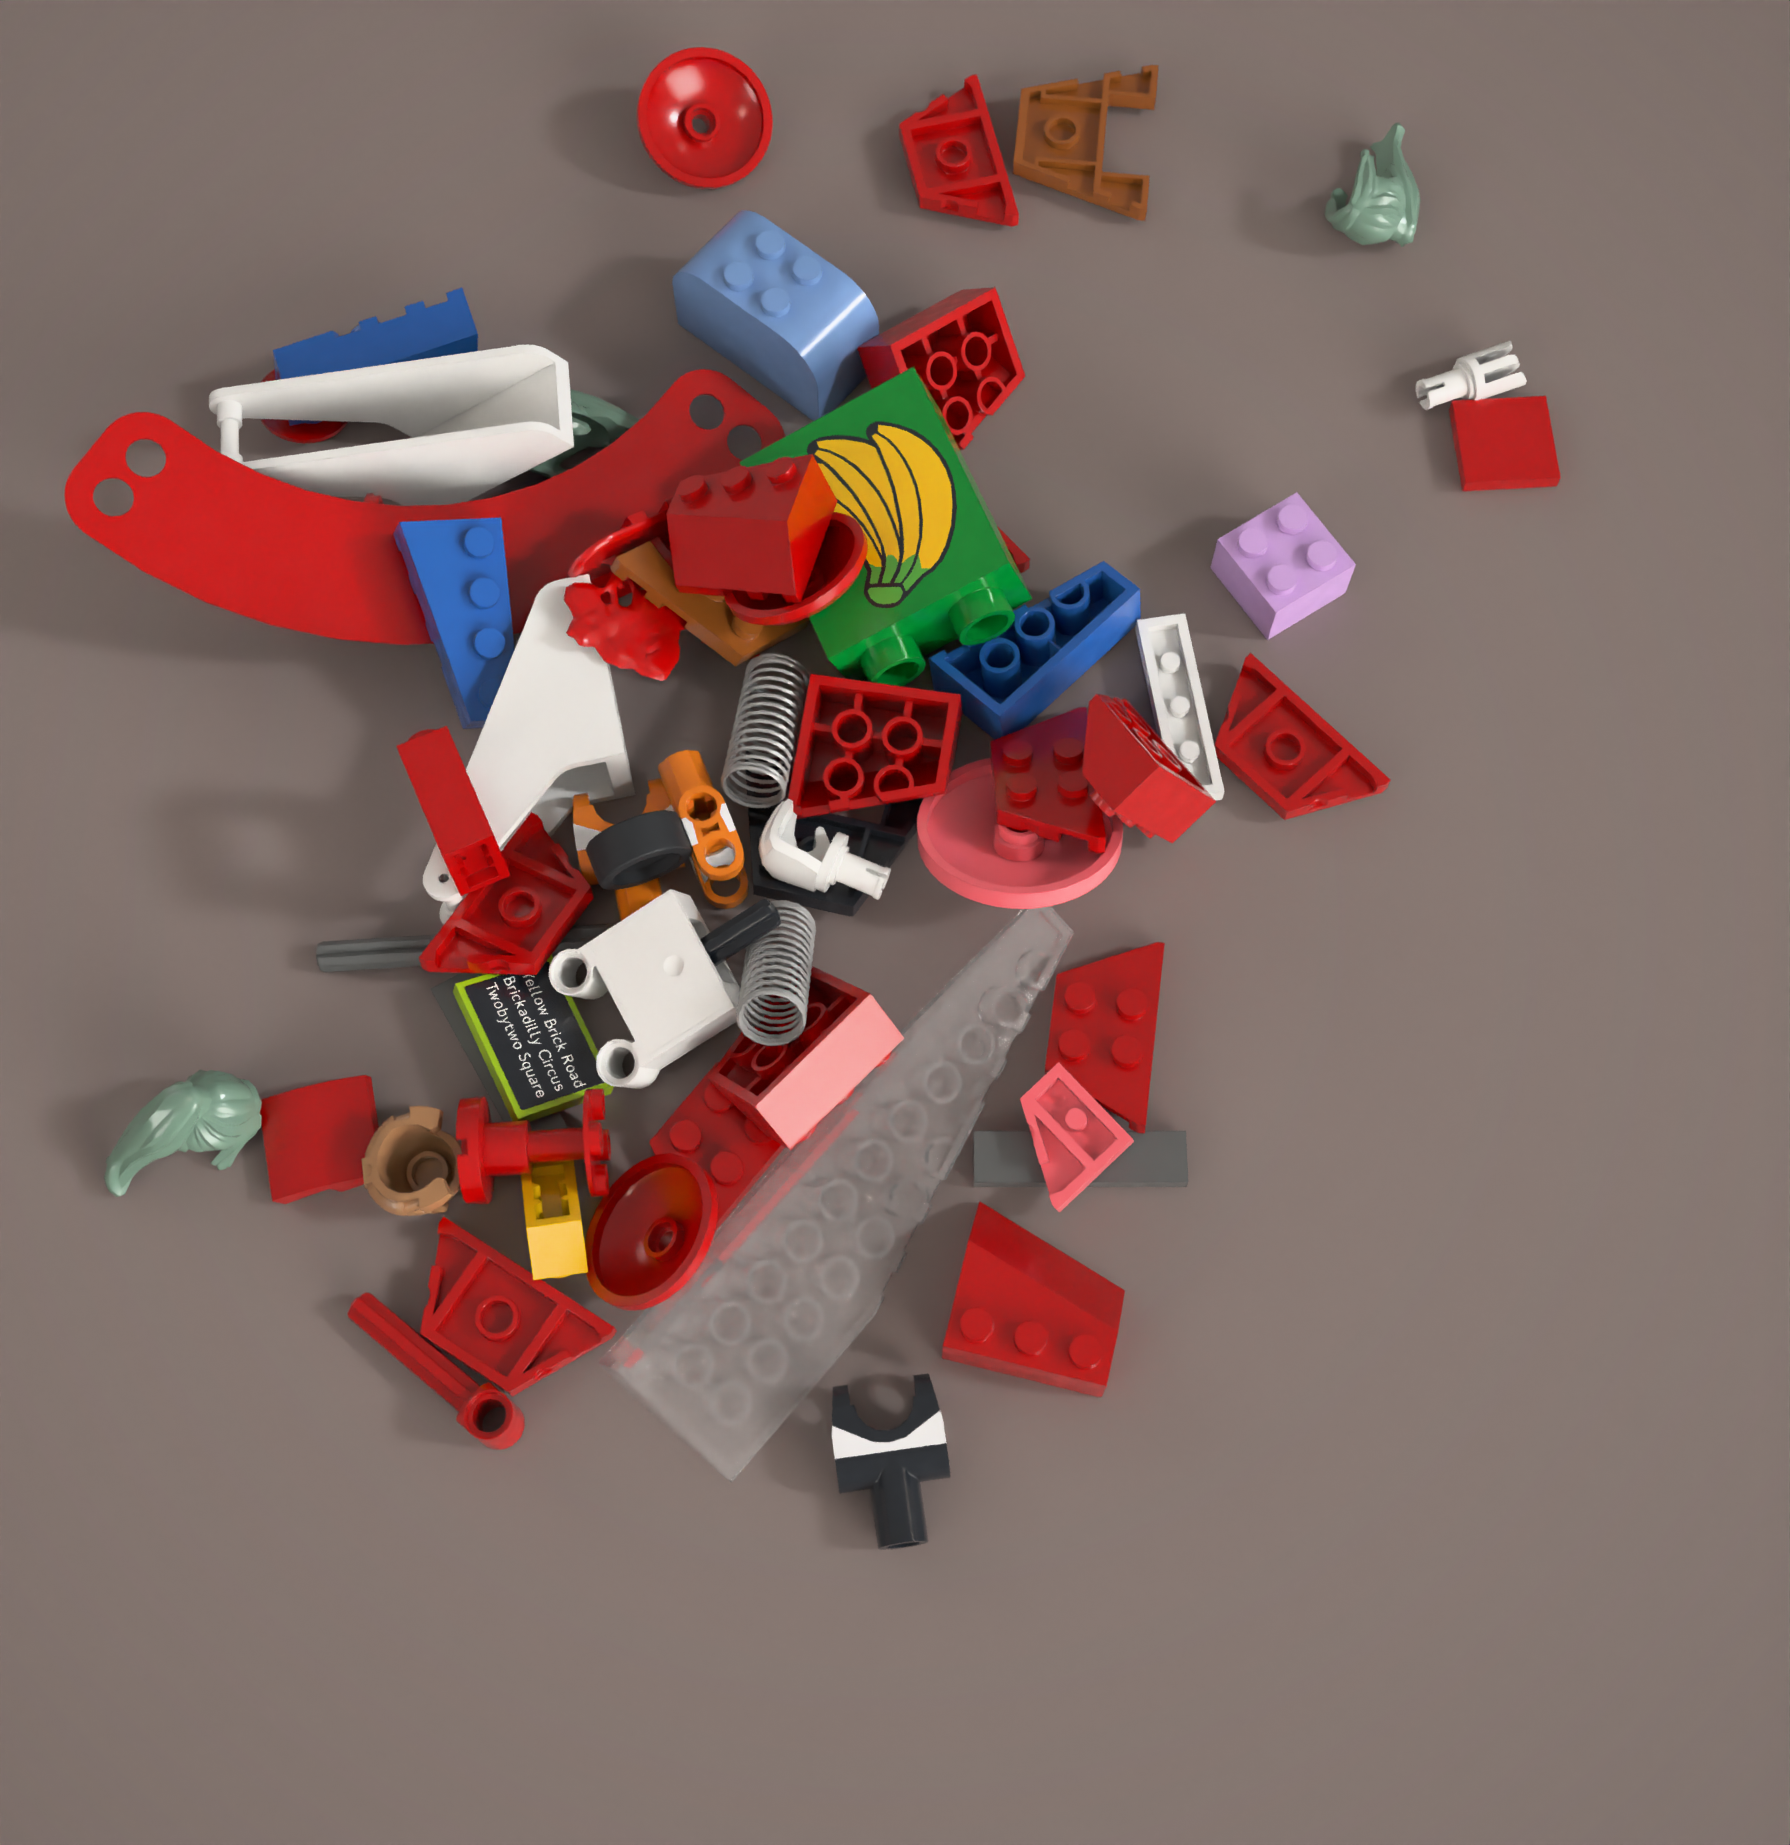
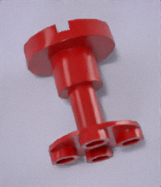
M603 1088L585 1090L583 1099V1127L532 1130L529 1120L492 1122L488 1101L485 1096L461 1098L457 1109L456 1140H461L462 1154H457V1168L464 1202L478 1205L489 1204L493 1197L495 1176L531 1174L533 1163L585 1160L587 1183L592 1197L608 1196L607 1164H601V1161L611 1160V1139L609 1129H602L601 1123L598 1122V1120H605V1095Z

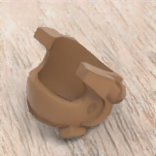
M430 1106L409 1107V1113L397 1117L392 1115L387 1118L373 1134L367 1147L365 1158H362L364 1188L368 1190L369 1195L382 1209L395 1215L418 1216L444 1213L448 1210V1201L460 1189L457 1154H462L461 1145L452 1135L441 1131L443 1111Z

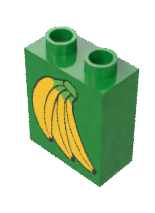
M914 366L739 462L741 466L751 467L770 463L781 457L794 458L813 454L837 499L834 512L843 513L854 518L866 535L868 552L862 569L854 583L835 602L809 617L827 658L846 679L904 686L923 672L926 666L923 658L925 655L958 638L964 645H977L996 638L1013 624L1015 620L1013 609L1032 600L1028 588L938 405Z

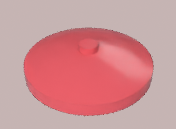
M986 758L953 770L945 794L923 798L917 815V844L920 856L927 869L940 883L955 893L970 900L995 907L1010 909L1042 908L1076 899L1097 887L1107 878L1117 864L1121 854L1123 822L1116 814L1110 817L1102 811L1106 834L1105 853L1088 851L1089 841L1062 834L1059 842L1039 837L1032 831H1018L997 825L991 759Z

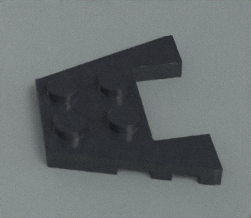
M747 750L745 752V755L753 754ZM779 757L771 758L776 760L777 762L782 761V759H780ZM754 759L762 762H768L762 759ZM769 766V767H771V768H773V769H775V770H779V769H780V768L777 767V766ZM745 770L746 775L761 780H774L772 776ZM746 779V785L759 789H772L779 786L778 782L760 784ZM781 789L771 793L747 790V795L768 798L777 795ZM923 798L886 804L879 824L831 813L797 819L794 832L796 844L799 849L805 852L813 851L815 831L820 826L824 828L830 844L837 832H841L849 836L847 843L849 853L882 867L890 868L917 831V815ZM779 804L768 808L748 807L753 895L779 901L787 900L801 906L853 917L868 898V894L837 881L834 885H830L825 893L817 889L815 892L778 880L769 874L762 865L758 846L763 829Z

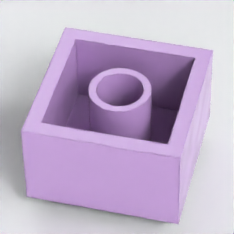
M1296 492L1217 539L1210 568L1264 637L1269 640L1345 594L1356 564Z

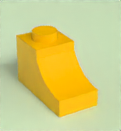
M574 1160L533 1163L531 1174H521L525 1223L533 1280L564 1278L573 1274L588 1272Z

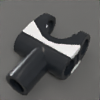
M928 1373L913 1375L915 1389L913 1408L908 1419L899 1427L890 1430H876L866 1425L859 1418L855 1406L850 1405L848 1385L833 1387L832 1441L839 1493L870 1489L879 1550L901 1549L929 1542L920 1482L950 1478L943 1418Z

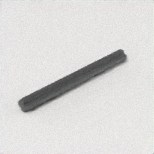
M617 923L572 926L552 953V957L554 958L559 952L566 949H579ZM436 934L323 941L317 945V965L323 972L421 966L418 957Z

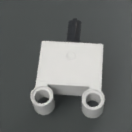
M670 889L579 949H566L559 952L549 966V979L555 990L563 995L593 1000L602 997L609 991L635 1040L614 1039L600 1048L596 1057V1068L600 1078L605 1083L616 1087L642 1089L650 1086L656 1080L662 1068L737 1022L736 1013L740 987L725 960L780 926V915L776 907L768 899H762L710 932L691 896ZM582 963H585L587 976L584 982L578 986L576 971ZM631 1052L635 1060L632 1073L626 1076L622 1069L624 1057Z

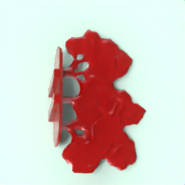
M673 497L665 500L658 514L648 518L643 510L627 516L618 531L600 539L576 558L568 570V578L589 574L590 580L609 573L612 571L610 567L616 557L648 541L654 545L673 570L666 515ZM613 572L604 588L581 582H575L566 587L564 602L569 607L573 616L566 632L568 636L574 638L580 646L595 647L605 663L613 664L621 669H634L642 676L659 681L667 679L679 661L680 646L678 643L680 631L686 630L684 627L687 621L666 605L661 608L655 606L644 597L647 591L638 589L635 582L629 577L625 581L628 582L632 590V601L627 607L621 606L618 601L617 588L622 589L625 586L622 580ZM608 591L611 595L610 604H605L601 600L600 595Z

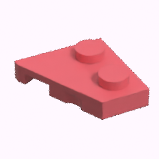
M1059 1062L1020 1098L1033 1138L1037 1158L1049 1191L1051 1204L1059 1213L1134 1142L1133 1138Z

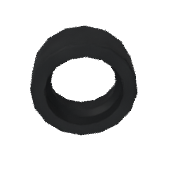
M668 810L648 812L616 823L597 834L589 841L586 847L587 855L599 885L603 889L609 890L630 888L659 878L681 866L693 853L678 814Z

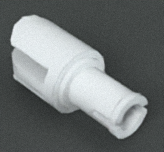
M1511 341L1460 357L1456 360L1453 370L1428 379L1418 380L1416 383L1417 398L1427 395V399L1419 402L1423 409L1428 410L1433 408V406L1460 397L1464 400L1474 399L1477 401L1526 385V378L1523 372L1507 376L1520 366L1516 355L1505 356L1513 349Z

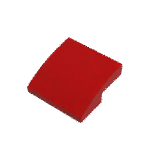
M360 1075L326 1081L286 1091L261 1100V1124L273 1202L287 1204L328 1189L343 1192L364 1185L362 1158H365L370 1140L378 1130L377 1128H379L371 1076Z

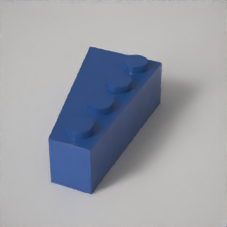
M463 288L447 292L448 301L426 308L424 301L405 306L406 315L382 323L378 321L376 316L359 321V325L349 334L340 337L332 330L273 350L276 380L478 351V332ZM288 420L290 426L302 423L316 424L322 422L313 420Z
M478 518L399 522L393 535L409 572L408 577L414 594L417 595L423 611L431 642H434L441 661V669L463 729L483 728L515 650L502 519Z
M1103 561L1049 591V597L1028 608L1025 604L1014 610L1015 620L1013 624L996 638L977 645H962L948 654L943 650L930 657L929 664L933 689L939 692L960 694L962 713L994 740L1024 729L1136 626V621L1141 619L1139 587Z

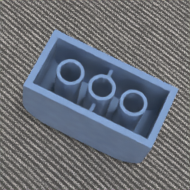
M748 210L738 212L673 276L672 285L678 324L811 420L815 421L835 410L867 377L857 348L879 335V321L872 303L862 289L844 272L760 214Z

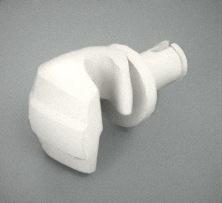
M787 799L775 808L763 829L758 846L762 865L772 877L815 892L817 889L824 893L830 885H834L837 881L871 895L877 900L882 894L881 889L885 888L891 868L882 867L849 853V847L847 846L849 836L841 832H837L830 844L824 828L820 826L815 831L813 851L805 852L799 849L794 836L797 815L793 812V801Z

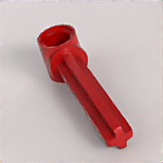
M365 1292L359 1298L356 1297L347 1312L349 1319L457 1410V1423L478 1441L490 1449L503 1450L511 1447L520 1439L524 1431V1416L519 1407L489 1382L480 1386L372 1293ZM494 1408H505L506 1418L503 1425L496 1431L484 1432L483 1420L486 1414Z

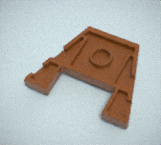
M1159 65L1142 66L1141 73L1122 76L1120 71L1104 73L1103 80L1079 84L1076 78L1021 88L1013 174L1138 221H1145L1150 176L1102 171L1108 106L1154 110Z
M650 541L616 557L610 567L612 572L621 580L625 581L629 577L647 591L644 597L655 606L661 608L666 605L687 621L684 628L735 667L800 632L811 622L808 617L797 622L778 626L751 624L740 620L731 612L724 596L680 593L675 586L672 568Z

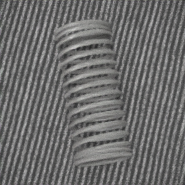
M776 653L762 654L753 658L746 668L739 705L737 706V714L735 715L733 731L731 732V740L729 741V749L727 750V757L721 777V787L724 793L734 802L746 807L768 808L779 804L785 797L809 682V675L806 669L797 660L786 655ZM764 663H781L795 668L801 673L803 680L796 674L782 668L768 667L755 671L753 669ZM760 672H782L795 678L801 687L799 688L792 681L782 677L762 676L754 679L752 677ZM768 679L777 680L791 685L796 690L792 692L778 685H758L756 682ZM764 688L778 689L786 693L772 692ZM763 697H766V698H768V699L779 700V701L783 700V701H785V702H784V703L774 702V701L767 700V699H765V698H763ZM757 698L763 702H755L753 699ZM761 705L777 707L784 711L766 709ZM755 706L756 708H758V709H760V710H758V711H753V710L751 709V707ZM784 706H792L794 709L789 710ZM760 714L773 715L780 719H771ZM790 714L792 717L786 718L783 715ZM754 715L759 719L752 720L749 716ZM759 723L772 724V725L777 726V727H779V728L767 727V726H763V725H761V724H759ZM780 723H788L790 726L785 727ZM753 724L758 728H749L747 725ZM784 731H785V732H787L788 734L783 736L781 733H778V732H784ZM750 732L753 735H755V737H748L746 733ZM758 732L770 733V734H773V735H775V736H774V737H772V736H767V735L760 734V733H758ZM774 740H784L786 743L780 744ZM748 741L754 745L746 746L743 742ZM757 741L769 742V743L774 744V745H767V744L759 743V742H757ZM773 749H782L784 752L779 753ZM747 750L753 754L745 755L742 751ZM756 750H763V751L770 752V753H772V754H767V753H763V752H758V751H756ZM779 757L780 759H782V761L777 762L776 760L771 758ZM746 759L750 762H741L740 760ZM754 759H762L768 762H762ZM769 766H777V767H779L780 769H779V770H775V769H773V768H771V767H769ZM739 770H748L752 773L772 776L774 780H761L752 778L740 772ZM736 772L739 776L751 782L760 784L778 782L779 786L772 789L751 787L737 780L732 773ZM728 776L736 784L750 791L759 793H771L780 789L781 791L777 795L768 798L749 796L732 786Z
M787 900L771 901V903L776 908L785 907L796 910L798 913L789 910H778L779 914L795 916L803 921L805 925L797 919L780 916L781 921L795 923L804 931L796 926L781 923L777 928L783 927L794 930L802 935L803 938L796 933L774 930L760 939L769 935L783 934L794 937L802 945L792 939L772 937L761 941L758 939L747 946L741 988L739 990L740 995L738 997L739 1002L736 1013L737 1025L747 1038L755 1043L766 1046H782L794 1041L802 1034L807 1020L806 1013L808 1010L816 927L815 921L808 910L797 903ZM782 941V942H786V943L793 944V945L796 946L797 948H794V947H791V946H787V945H783V944H770V945H765V944L768 943V942ZM774 948H782V949H786V950H777V949H774ZM766 995H776L783 998H772ZM757 997H760L771 1002L790 1001L791 1003L786 1005H771L762 1002ZM751 1000L755 1001L760 1006L767 1007L770 1009H788L794 1006L796 1007L786 1012H769L759 1008ZM750 1006L757 1012L771 1017H785L794 1013L796 1014L792 1017L783 1020H770L759 1016L757 1013L751 1010ZM749 1014H751L757 1020L769 1024H785L791 1021L794 1022L783 1027H769L759 1024L757 1021L751 1018ZM748 1021L756 1027L767 1031H785L791 1028L794 1029L784 1034H766L756 1030L748 1023Z

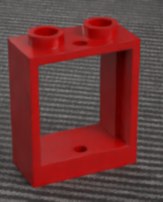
M444 726L437 730L425 729L412 735L407 742L397 745V750L460 895L463 896L511 876L448 727Z

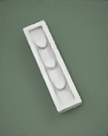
M1184 613L1137 620L1135 632L1157 734L1215 800H1222L1225 791L1186 615Z

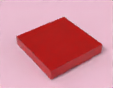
M1546 396L1492 398L1477 401L1474 399L1453 400L1451 402L1449 415L1462 491L1557 487L1561 476Z

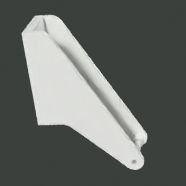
M517 345L216 389L209 395V409L217 415V426L220 428L221 454L263 475L304 490L334 497H365L367 493H373L375 496L380 495L382 498L395 501L403 506L448 505L467 502L574 447L568 362L546 348L536 345ZM242 418L376 422L390 425L412 437L243 462V457L239 454V429L242 427Z
M589 574L553 581L544 586L537 594L466 768L500 851H502L531 812L539 816L545 831L551 837L573 811L574 795L588 792L591 804L635 795L610 666L608 663H605L595 647L580 646L574 638L566 633L573 616L569 607L564 602L565 589L575 582L591 584ZM436 843L423 874V885L429 896L443 902L440 908V919L444 925L467 894L460 895Z

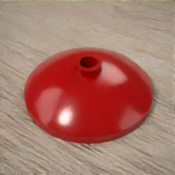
M687 48L663 59L645 80L637 103L638 131L649 157L670 178L693 188L718 189L730 186L744 179L763 159L771 140L773 128L772 109L769 97L760 79L743 61L715 48ZM692 120H702L706 125V132H696L692 126Z
M833 512L801 603L786 602L782 594L770 593L765 600L750 599L746 591L738 590L732 591L724 599L731 612L737 618L751 624L778 626L808 618L835 602L854 583L867 556L868 542L866 535L854 518L843 513Z
M658 1154L632 1166L609 1188V1195L603 1196L594 1212L585 1240L588 1267L586 1276L591 1288L599 1298L619 1309L630 1311L643 1310L658 1305L670 1298L695 1275L704 1262L713 1242L718 1216L716 1189L710 1175L701 1165L681 1154Z

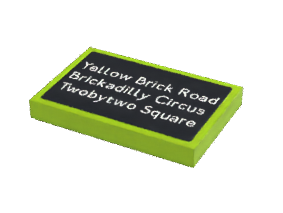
M552 955L537 975L485 974L456 983L453 989L457 1003L512 1121H533L583 1104L586 1089L603 1088L605 1096L611 1094L614 1086L605 1083L598 1075L596 1057L599 1052L572 996L557 992L551 985L549 966L553 960Z

